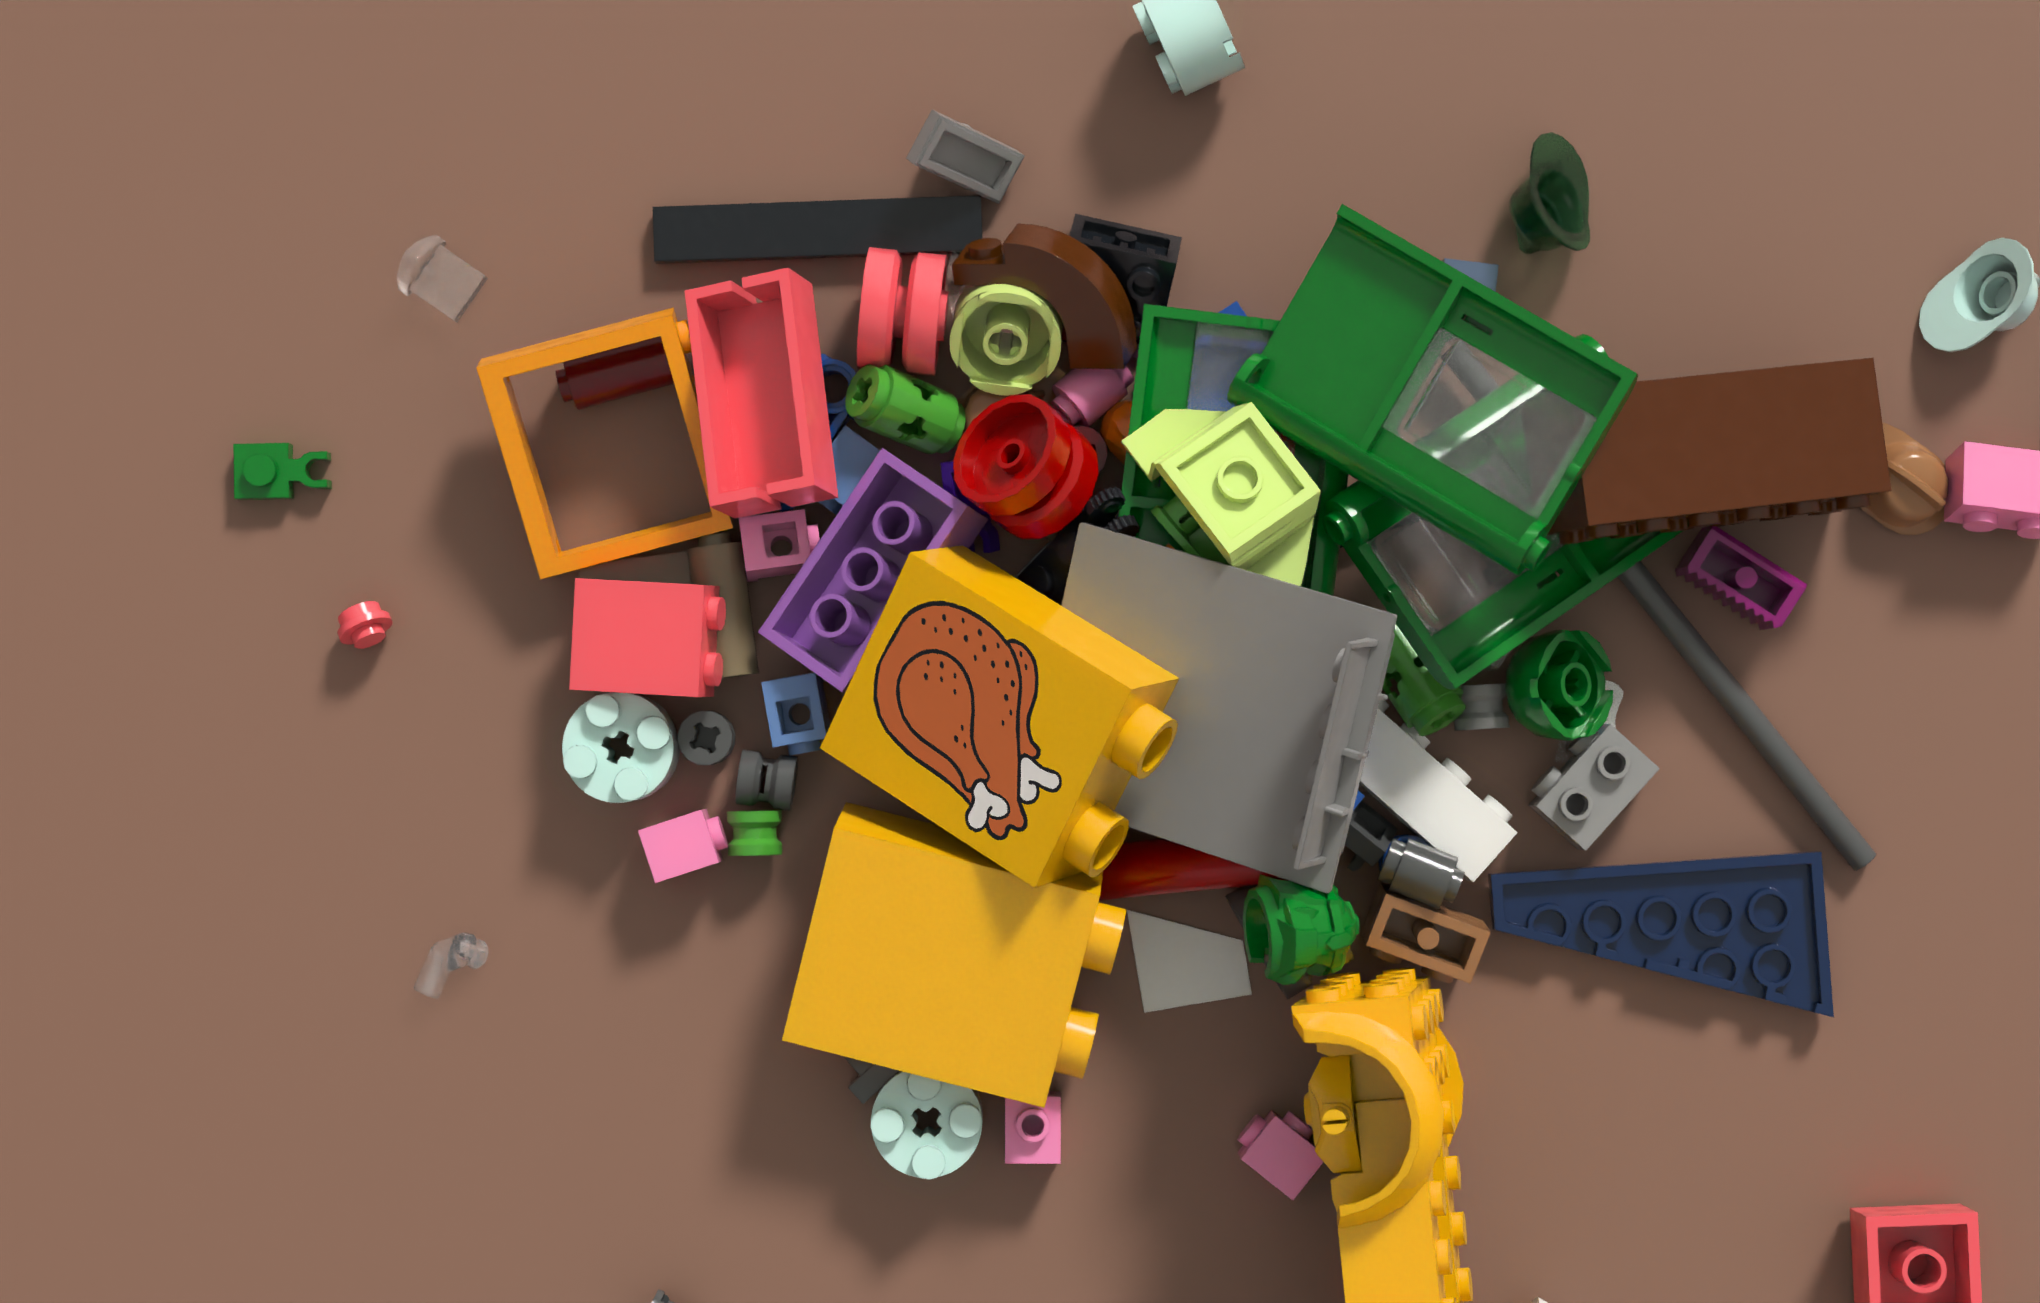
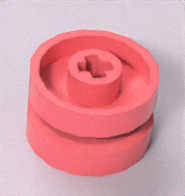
M869 247L864 269L857 337L858 369L869 364L878 368L884 365L890 366L894 357L896 338H902V364L907 374L935 377L940 342H944L948 313L949 291H945L947 255L919 252L912 260L908 286H902V259L898 251Z

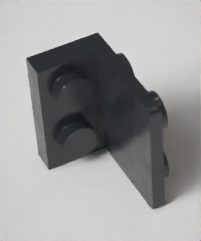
M1075 214L1069 236L1089 247L1110 267L1128 297L1134 318L1137 349L1132 357L1138 358L1144 304L1167 307L1182 237ZM1063 325L1062 341L1067 342L1066 330Z

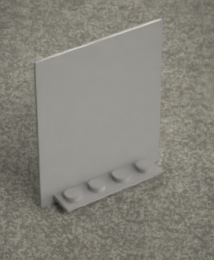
M1080 523L1061 606L1179 678L1163 713L1172 717L1178 723L1175 739L1165 758L1148 777L1138 779L1133 775L1131 776L1114 811L1129 820L1130 828L1325 893H1330L1333 888L1340 855L1344 850L1365 759L1369 754L1367 750L1379 701L1388 699V696L1381 692L1395 638L1394 629L1397 615L1122 533L1112 532L1111 530L1088 523Z

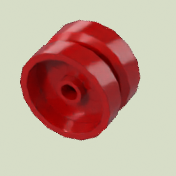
M1031 394L1010 395L989 405L973 419L959 440L953 459L954 481L962 495L979 509L987 512L991 519L1003 529L1020 539H1041L1062 530L1080 514L1092 496L1099 474L1097 453L1089 440L1075 427L1066 423L1062 416L1048 403Z

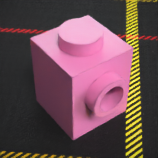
M707 808L638 830L655 883L724 861L720 850L728 848L726 834L719 816L710 818Z
M1049 1091L1045 1108L1005 1098V1164H1061L1060 1091Z
M1273 1110L1264 1119L1258 1114L1255 1115L1237 1139L1243 1144L1237 1152L1240 1159L1291 1200L1297 1197L1323 1164V1161L1315 1152L1316 1146L1309 1140L1313 1134V1129L1290 1111L1283 1118Z

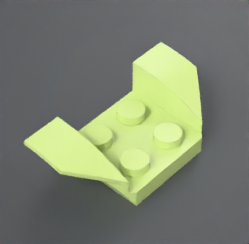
M1252 402L1235 406L1228 411L1164 409L1121 441L1122 445L1151 482L1160 475L1163 477L1230 566L1302 586L1313 521L1321 490Z

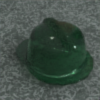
M1553 132L1541 134L1533 143L1530 156V175L1514 191L1509 200V210L1516 226L1519 249L1525 254H1533L1540 250H1555L1563 246L1574 251L1586 249L1590 242L1588 222L1589 186L1583 162L1574 147L1563 136Z

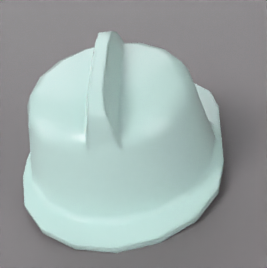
M1999 238L1988 241L1975 250L1963 263L1941 279L1927 294L1920 309L1919 327L1923 338L1935 349L1956 352L1967 350L1984 340L1994 331L2013 329L2026 321L2035 308L2038 299V287L2040 286V278L2034 272V263L2028 249L2017 240Z

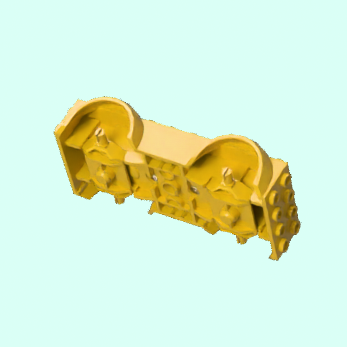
M1414 967L1383 970L1382 974L1376 975V979L1362 982L1360 972L1327 975V979L1320 980V984L1313 985V989L1306 990V996L1292 1005L1291 1009L1293 1026L1303 1042L1309 1044L1316 1043L1317 1052L1324 1054L1308 1083L1309 1092L1304 1095V1115L1306 1124L1313 1129L1314 1145L1316 1146L1315 1152L1333 1173H1340V1175L1331 1179L1330 1182L1332 1200L1337 1211L1345 1303H1464L1473 1301L1471 1271L1469 1267L1460 1268L1458 1246L1467 1245L1465 1214L1463 1211L1455 1212L1452 1191L1461 1189L1460 1163L1458 1156H1449L1448 1147L1451 1144L1462 1115L1464 1082L1456 1053L1439 1028V1022L1444 1021L1441 989H1431L1429 976L1416 977Z

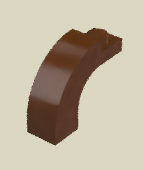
M1018 223L1003 244L1001 240L996 238L974 240L965 246L952 263L954 285L1009 284L1029 289L1046 299L1058 312L1064 324L1067 335L1070 369H1124L1137 349L1132 309L1118 278L1094 251L1065 233L1044 226Z

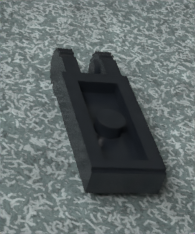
M1116 486L1114 488H1104L1103 491H1099L1097 495H1094V498L1086 503L1084 510L1018 575L1017 579L1059 605H1062L1080 523H1088L1132 537L1137 536L1136 534L1139 532L1140 527L1134 515L1118 516V518L1108 523L1118 513V510L1122 509V506L1125 505L1126 499L1120 488Z

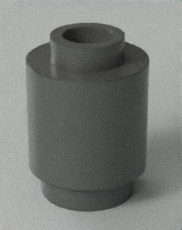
M1393 838L1377 880L1389 884V891L1439 909L1443 900L1451 903L1454 902L1465 872L1456 869L1458 857L1410 838H1408L1406 843Z

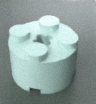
M1141 0V2L1132 6L1149 45L1160 41L1164 52L1155 57L1172 94L1182 90L1184 95L1187 96L1245 68L1240 52L1237 53L1232 42L1234 38L1216 0Z
M609 692L596 695L575 711L564 732L562 754L565 770L582 791L601 801L626 803L641 800L652 795L669 781L678 764L680 747L678 745V734L675 725L660 704L639 694ZM624 733H627L629 735L627 744L634 748L633 755L631 757H620L617 762L614 759L615 750L609 747L612 738H622Z
M899 1071L879 1090L874 1102L870 1126L873 1140L882 1157L896 1170L909 1176L928 1180L944 1176L961 1167L974 1153L982 1132V1104L977 1090ZM932 1107L936 1108L939 1111L936 1122L940 1127L935 1130L928 1126L923 1131L917 1128L918 1115L914 1111L919 1108L924 1112H928Z

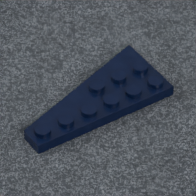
M1813 851L1488 874L1491 923L1494 930L1834 1018L1822 852Z

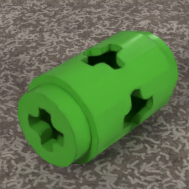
M869 364L862 367L851 380L846 392V411L850 416L854 417L855 422L860 427L930 455L936 452L943 454L950 451L961 438L965 428V408L952 393L888 365L878 368Z
M1395 625V638L1382 689L1408 728L1414 727L1419 736L1430 735L1449 725L1464 712L1466 704L1461 698L1464 692L1460 686L1450 690L1438 683L1420 660L1401 630ZM1389 679H1395L1398 683L1399 696L1395 691L1391 692L1392 683Z

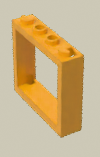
M674 307L482 358L476 367L540 580L733 528V517L710 507L711 512L562 551L509 377L661 336L709 503L695 377L687 355L692 352L689 325L687 319L677 320Z

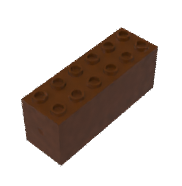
M1874 358L1637 381L1628 400L1547 536L1559 535L1560 545L1593 541L1597 538L1611 537V539L1644 535L1645 533L1656 531L1669 533L1710 525V527L1741 524L1744 521L1751 520L1762 522L1791 518L1795 515L1808 514V516L1841 512L1846 509L1871 506L1870 495L1892 491ZM1555 393L1520 403L1534 508L1540 503L1587 423V414L1583 409Z

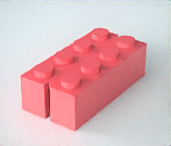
M790 268L741 278L742 287L730 280L685 290L709 506L735 519L780 510L781 502L790 507L839 498L812 283ZM756 298L760 299L763 302L757 303Z

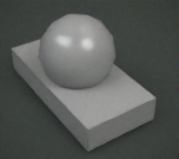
M932 109L906 159L926 171L999 204L1025 155L1000 141L974 130L968 124L960 123Z

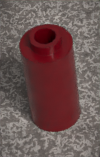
M661 336L563 362L564 369L556 370L557 383L563 401L573 400L578 410L674 384Z

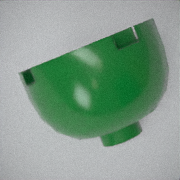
M1564 629L1546 632L1528 639L1512 656L1506 671V696L1509 708L1516 720L1539 737L1567 741L1594 735L1607 720L1613 703V690H1605L1606 680L1604 672H1612L1610 660L1600 642L1588 632Z

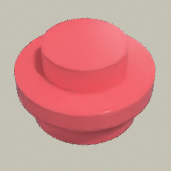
M362 602L349 607L338 616L340 628L337 634L340 642L343 644H354V647L357 649L368 648L378 644L386 637L385 632L391 627L392 619L387 611L381 609L378 602Z

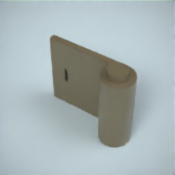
M730 533L698 537V547L690 548L687 551L616 559L578 569L579 578L720 586L719 597H723L726 603L725 624L721 631H717L716 653H720L723 659L722 679L759 674L742 542L731 543ZM594 691V695H601V694H604V693H609V692Z

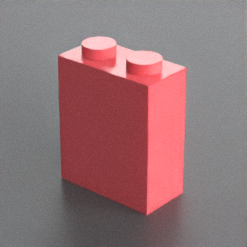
M575 578L569 690L714 697V686L718 687L720 685L723 675L722 655L716 653L717 631L723 629L726 619V603L723 597H719L720 586Z

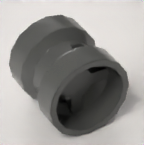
M743 749L737 776L736 804L753 806L758 801L767 802L774 809L791 811L796 788L798 756L780 755L776 759L764 758L759 751ZM766 766V767H767V773H766L765 787H764V794H763V793H761V790H762L763 777H764V767Z

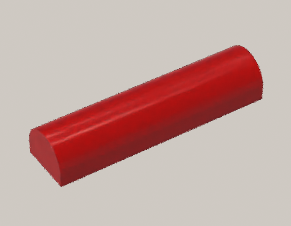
M1163 838L1123 842L1115 858L1103 871L1099 901L1258 885L1260 874L1285 881L1289 880Z

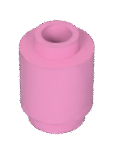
M1127 366L1124 369H1072L1052 386L1056 398L1051 401V404L1066 423L1074 426L1078 422L1080 425L1090 427L1128 394L1126 388L1134 382V378Z

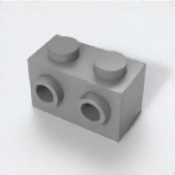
M1603 724L1594 735L1574 739L1568 747V750L1574 755L1560 770L1555 766H1551L1531 788L1537 796L1530 802L1529 806L1578 850L1586 851L1660 769L1611 724Z

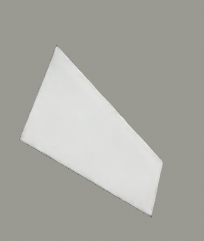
M1127 910L1144 1013L1252 995L1243 940Z

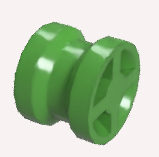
M782 810L727 811V823L733 828V839L728 844V856L782 855V842L777 838V826L782 822Z

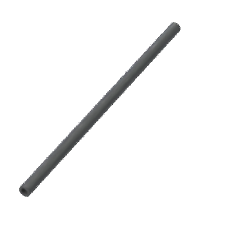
M1463 340L1441 357L1476 401H1479L1500 387ZM1639 561L1619 575L1618 578L1853 870L1857 871L1871 862L1876 856L1875 851L1644 564Z

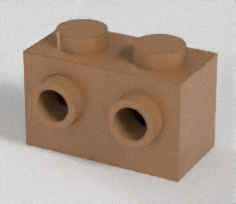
M1380 882L1361 930L1366 946L1371 947L1369 952L1380 959L1394 964H1400L1402 959L1421 965L1422 973L1445 983H1452L1453 979L1456 978L1471 984L1491 933L1482 919L1441 905L1439 909H1435L1389 891L1390 885Z

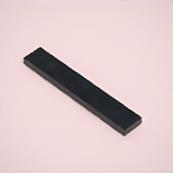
M981 196L653 207L654 262L656 264L867 257L869 247L897 250L899 255H917L919 252L931 254L961 253L967 244L974 240L982 239Z

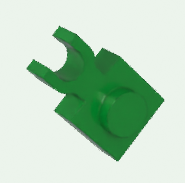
M290 443L233 444L234 499H294L293 483H303L305 486L313 489H332V481L327 479L314 480L310 475V467L314 462L320 460L331 461V453L327 451L308 452L299 459H293V445Z

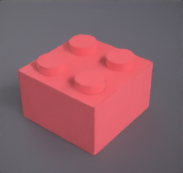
M1960 1203L1850 1208L1854 1303H1982L1978 1212Z

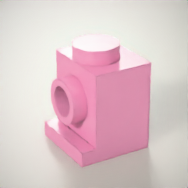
M805 509L739 518L747 582L758 581L759 578L797 574L820 540L818 524L807 525ZM779 540H785L792 545V551L788 555L776 556L771 551L772 545Z

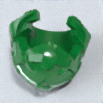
M1260 874L1257 887L1250 889L1244 900L1243 929L1249 962L1254 964L1264 963L1265 955H1269L1267 967L1264 970L1266 979L1273 980L1282 985L1296 984L1306 972L1308 975L1324 976L1341 970L1346 963L1348 950L1356 940V935H1359V917L1354 913L1350 901H1344L1338 895V888L1334 885L1330 893H1325L1292 881Z

